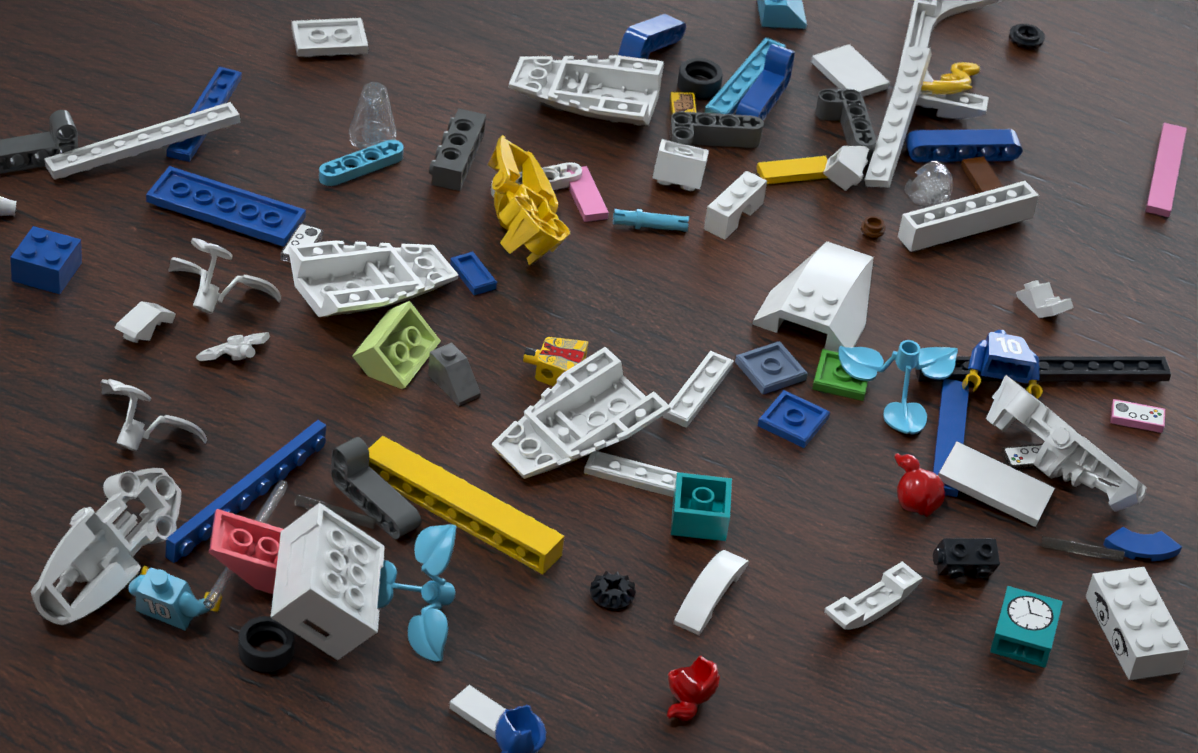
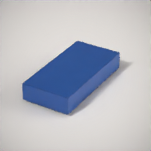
M474 252L450 259V265L473 295L497 288V281Z

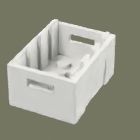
M318 503L281 531L271 618L317 646L328 655L339 660L378 632L379 610L377 605L380 569L383 567L385 546L321 503ZM308 619L330 635L327 637L323 636L303 623V621Z

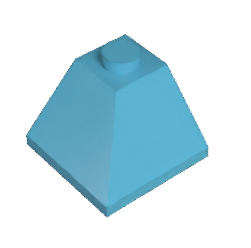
M757 0L762 27L806 29L807 23L802 0Z

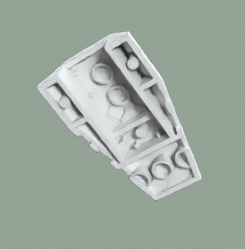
M618 55L609 56V59L598 60L597 56H588V60H574L573 56H564L563 60H553L552 56L520 57L509 82V88L537 101L579 115L610 120L612 122L648 126L659 97L664 62Z
M327 241L289 246L295 287L318 317L351 314L386 307L435 290L457 280L459 276L434 245L402 244L401 248H394L390 243H380L379 247L366 246V242H355L354 246L344 245L343 241Z
M826 242L770 291L754 318L752 325L777 333L785 319L826 333L825 350L838 352L839 346L855 347L866 324L873 257Z
M604 347L564 372L557 379V384L552 389L547 388L541 394V399L534 406L530 405L524 411V416L518 422L514 421L492 443V448L525 479L566 465L599 449L627 439L669 412L671 407L655 392L645 396L623 376L621 361Z

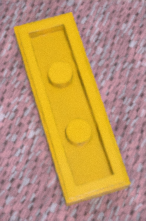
M826 156L757 163V171L760 178L766 180L767 184L828 178L823 174L827 164Z

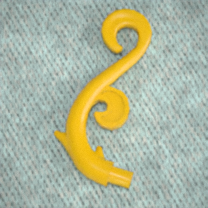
M955 63L951 66L952 73L941 75V81H923L921 91H931L932 94L945 95L971 89V78L969 75L978 74L980 67L973 63Z

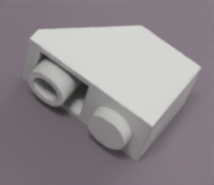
M842 146L827 160L823 174L845 191L852 185L856 186L864 176L862 171L868 162L866 158L869 149L866 146Z

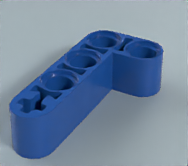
M663 14L632 25L623 36L618 56L648 59L650 52L680 41L685 33L686 24L667 14Z
M775 44L770 45L765 58L764 70L740 101L736 115L756 116L764 120L789 84L795 51Z

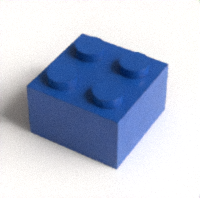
M33 226L10 257L12 281L61 294L82 264L81 239Z

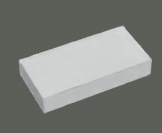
M470 685L450 701L451 710L496 739V723L500 715L506 710L505 708Z

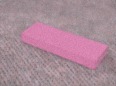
M587 166L581 167V178L569 182L568 188L584 222L608 219L609 212ZM567 170V172H570L571 174H575V172H572L571 170Z

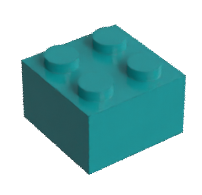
M677 472L673 494L671 535L726 541L730 521L732 478Z

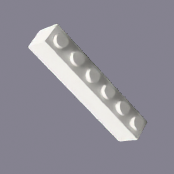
M1026 181L905 213L902 215L898 238L912 252L1027 220L1034 216L1039 195Z

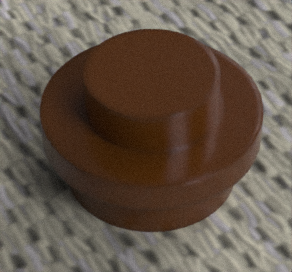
M868 216L861 224L862 233L870 238L881 237L885 233L886 227L880 217Z

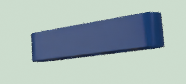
M1010 129L917 130L910 132L905 138L909 155L915 162H954L984 157L986 161H1011L1019 158L1022 154V147L1015 131Z

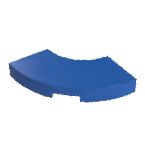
M1125 527L1106 537L1103 544L1119 555L1135 559V556L1151 558V561L1172 558L1180 554L1182 546L1162 531L1154 534H1139Z

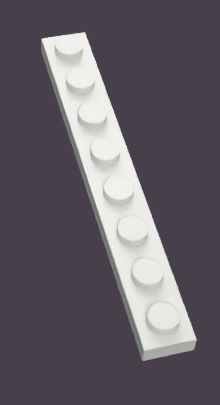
M907 48L865 176L866 186L890 187L932 55L930 48Z
M231 102L44 158L45 165L54 180L65 178L77 172L87 171L103 164L113 163L116 160L136 156L142 152L159 149L165 145L182 142L191 137L205 135L217 129L230 127L240 123V114Z

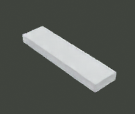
M710 351L670 402L671 410L664 414L663 418L687 428L732 369L734 360Z
M598 451L590 454L584 469V473L671 497L674 494L676 471Z

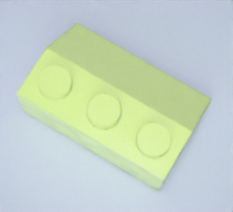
M408 301L388 310L352 357L368 377L403 389L406 388L428 359L430 352L437 347L441 340L412 303Z

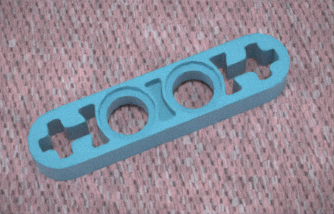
M387 140L324 163L319 167V181L323 185L334 186L395 164L403 159V144L396 140ZM367 158H376L377 160H368ZM348 165H353V166H356V167H355V168H348V167H346V166H348Z

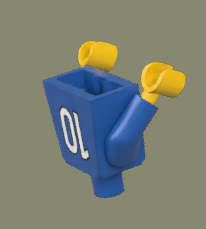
M996 330L995 332L988 333L986 340H981L973 348L968 366L970 373L962 382L963 389L966 388L968 381L974 383L973 392L976 391L981 383V379L977 374L981 372L982 376L1004 379L1007 375L1014 381L1029 383V386L1025 389L1030 394L1033 393L1037 399L1042 395L1043 390L1037 384V381H1039V358L1029 349L1022 337L1007 335L1004 330Z

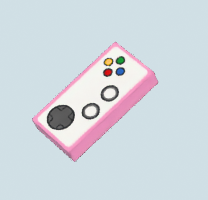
M1113 399L1110 423L1162 433L1165 425V409Z

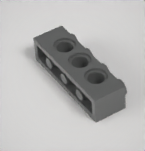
M458 108L455 117L450 118L448 131H445L443 134L442 146L438 145L436 160H432L430 163L429 174L432 175V185L461 191L485 134L486 114Z

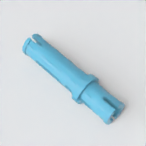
M614 209L613 225L635 226V229L648 227L684 232L688 230L687 222L689 221V216L642 212V209H637L636 211Z

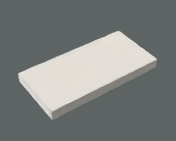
M956 442L938 474L943 483L1035 527L1055 489L959 442Z

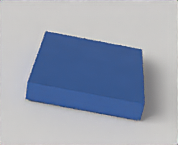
M784 390L759 418L758 427L805 448L829 419L830 412Z

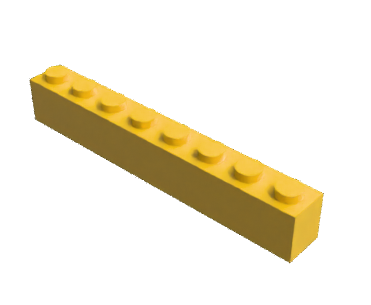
M384 436L368 448L369 467L403 497L535 571L544 574L562 556L564 535L538 522L533 517L520 512L511 505L500 501L489 493L480 490L464 479L453 475L442 467L433 464Z

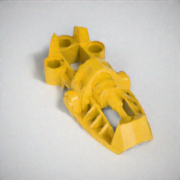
M502 135L498 139L496 148L488 163L489 167L498 172L492 182V188L495 190L494 206L500 225L508 230L500 243L509 254L524 244L532 252L527 258L528 264L532 265L549 251L554 252L570 234V230L559 220L556 214L558 209L557 198L547 176L533 154L519 148L506 140L505 136ZM522 171L523 184L519 185L515 181L520 177L519 173Z

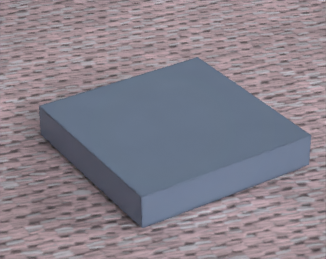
M780 341L736 355L735 363L762 394L807 379L808 373Z

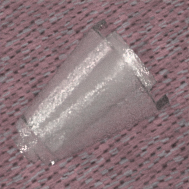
M371 82L363 87L348 130L350 142L361 150L364 147H371L387 140H395L397 137L387 88L378 82Z

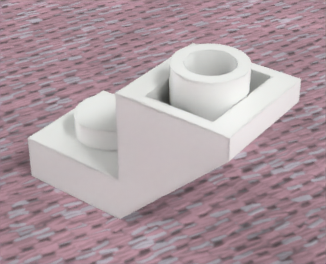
M1038 280L1024 284L1025 289L1016 292L1017 297L1039 318L1054 316L1073 308L1071 298L1060 300L1059 296L1054 297L1050 282L1039 284Z
M141 301L116 324L115 329L123 332V337L132 342L138 343L139 339L150 341L156 325H161V322L173 323L176 313L158 304Z

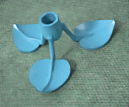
M905 340L900 343L898 352L893 351L892 356L884 365L881 354L871 348L839 346L838 355L843 369L851 377L863 381L875 379L877 372H884L896 360L897 367L905 371L902 403H889L884 409L883 417L886 423L893 429L906 434H917L925 427L927 414L921 404L907 403L910 372L913 368L921 369L922 373L928 378L945 379L954 371L958 349L950 347L920 349L916 342Z
M451 524L428 527L421 531L417 537L415 557L418 562L423 563L422 571L433 579L424 584L423 587L394 583L397 569L387 560L383 561V567L380 569L377 608H384L391 602L393 588L421 592L423 599L431 604L422 608L421 615L414 616L410 620L408 639L412 648L419 655L433 661H443V650L448 634L447 618L438 609L441 608V605L451 604L455 598L454 586L437 576L447 568L452 555L456 526Z

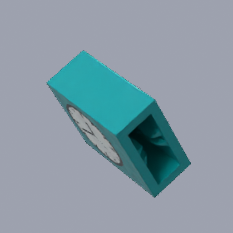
M1007 586L990 652L1046 668L1063 601Z

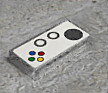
M300 223L281 251L280 260L290 262L289 246L319 243L324 236V230Z

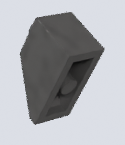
M452 342L430 352L428 376L458 406L481 397L480 389L467 357Z

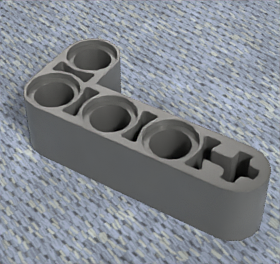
M855 89L821 90L818 93L815 115L822 120H840L847 145L866 146L869 149L866 158L868 160L867 164H869L875 149L876 137L862 94Z
M58 110L52 113L49 118V132L1 139L0 174L46 166L44 158L77 149L78 132L70 113L66 110Z
M675 112L671 116L669 141L689 146L695 144L755 148L761 143L764 122L759 117L748 115Z
M355 437L332 450L331 477L334 484L392 538L398 539L421 526V517L417 509L369 467V450L366 443L360 437Z

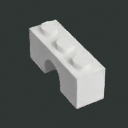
M748 171L744 172L707 206L704 230L725 240L738 228L742 212L752 215L763 204L767 181Z

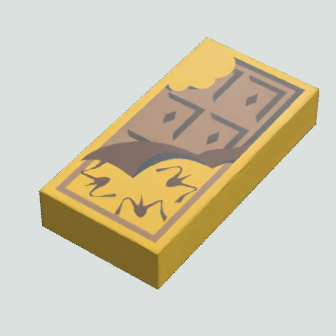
M671 92L670 104L672 114L681 111L696 112L694 93Z

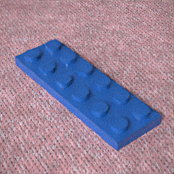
M171 166L167 168L146 194V202L283 247L306 218L305 209Z

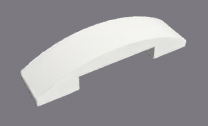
M725 550L719 552L697 578L674 619V624L700 635L712 618L713 609L733 581L737 582L748 566L749 561Z
M901 562L884 572L879 583L850 600L844 596L826 607L824 612L844 629L864 626L897 606L922 582L923 578L904 562Z

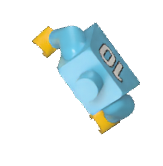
M144 566L140 575L129 584V592L136 596L137 612L183 630L187 629L193 617L204 614L209 610L218 612L223 597L206 592L204 599L197 600L186 581L169 575L164 570L148 569L149 567Z

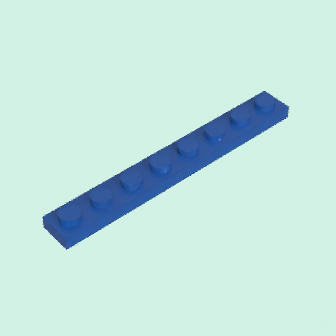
M319 420L314 422L166 538L165 557L175 563L181 557L187 556L201 541H206L212 535L216 509L232 514H237L239 511L247 509L258 496L264 495L277 481L283 480L296 466H301L315 451H320L326 443V425Z

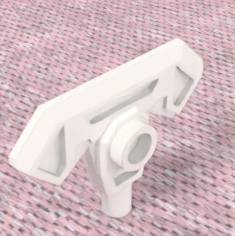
M269 332L251 334L245 337L243 335L231 336L227 339V343L200 352L196 359L199 361L214 360L225 353L230 355L232 360H241L246 357L251 358L255 355V349L252 348L251 344L265 343L270 337Z

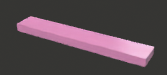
M1168 123L1163 124L1146 212L1165 217L1170 216L1187 129L1185 127Z

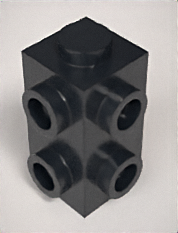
M943 538L933 551V563L937 565L938 575H948L950 578H960L964 575H975L976 578L991 576L1000 565L996 539Z

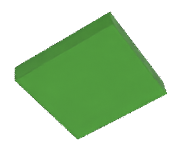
M822 349L812 389L864 401L868 381L851 377L843 369L838 352Z

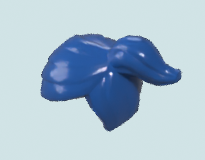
M525 705L515 709H506L500 715L495 727V737L502 751L501 753H536L543 747L546 741V729L540 718L532 712L531 707Z

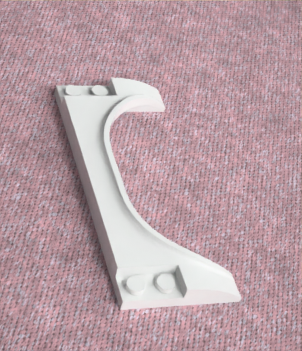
M914 0L898 75L907 48H927L930 34L940 21L948 16L984 7L1001 0ZM927 70L923 81L933 82L934 80ZM920 90L916 105L938 109L937 117L954 119L973 118L986 114L989 97L965 92L945 95L932 94L931 91Z

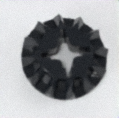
M1017 24L1011 27L1009 38L1013 44H1018V47L1023 46L1026 49H1029V47L1037 49L1038 46L1043 45L1045 34L1034 25Z
M605 571L603 576L596 575L594 581L591 582L590 594L601 606L614 609L622 608L629 605L635 598V583L629 580L628 575L620 576L618 571L615 574ZM608 586L611 588L618 586V590H608Z

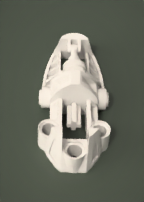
M1007 375L1004 377L1000 388L992 396L994 402L986 419L1003 432L1018 419L1041 437L1045 442L1041 446L1034 462L1037 468L1051 479L1063 475V480L1065 482L1071 480L1074 487L1082 483L1092 489L1096 487L1106 492L1109 498L1108 503L1114 512L1136 505L1143 500L1147 490L1146 486L1088 439L1078 434L1075 429ZM1100 477L1112 484L1118 485L1119 487L1109 486L1099 481L1098 479Z
M163 468L143 469L136 472L127 471L110 476L105 480L103 486L104 493L109 500L96 513L91 507L79 510L71 518L70 525L72 527L57 545L39 581L31 590L32 600L44 618L53 623L64 625L98 609L138 575L141 566L133 558L138 550L146 544L166 541V538L176 531V521L181 503V489ZM138 496L146 506L139 514L143 520L134 528L138 523L136 521L137 517L134 514L131 515L128 511H125L116 520L128 507L126 503ZM60 576V582L54 587L52 584ZM75 581H87L88 584L70 606L62 597L61 593L67 586H72Z

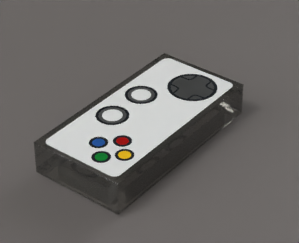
M1043 444L1003 447L1001 455L1007 466L1018 471L1039 469L1034 465V462Z

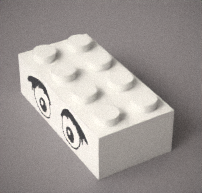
M1145 567L1092 574L1086 598L1127 678L1133 680L1180 673L1189 648Z

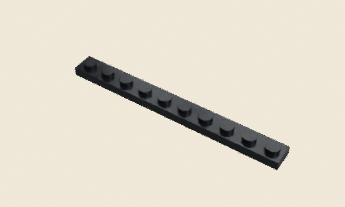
M956 356L954 371L945 379L963 382L970 373L968 366L971 356ZM1038 356L1039 381L1156 382L1169 381L1171 377V371L1165 356ZM915 369L918 382H943V379L928 378L922 373L921 369ZM981 372L977 374L981 382L1003 381V379L982 376Z

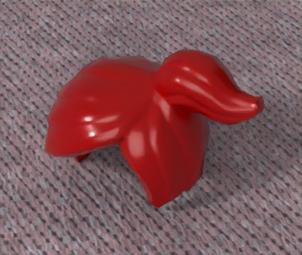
M895 454L894 457L898 466L906 471L897 487V497L901 507L925 517L930 516L944 502L945 490L942 479L936 473L920 468L919 460L913 455Z
M699 656L691 666L681 667L668 673L671 693L680 703L671 705L667 712V718L677 717L681 720L689 721L695 717L697 706L713 697L720 680L715 663Z

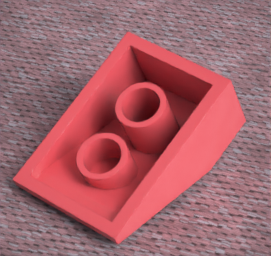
M216 509L209 553L253 588L274 594L280 536L283 529Z

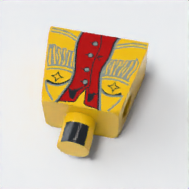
M547 337L541 350L526 347L523 362L536 365L535 378L537 381L555 386L557 379L564 372L586 359L588 342Z

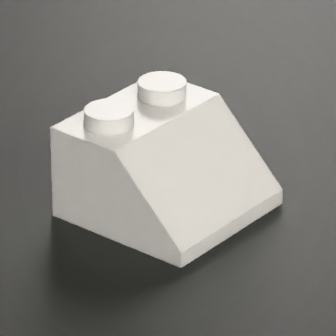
M662 139L652 178L657 179V182L663 185L675 183L681 185L680 187L685 190L694 191L695 188L700 189L709 150Z

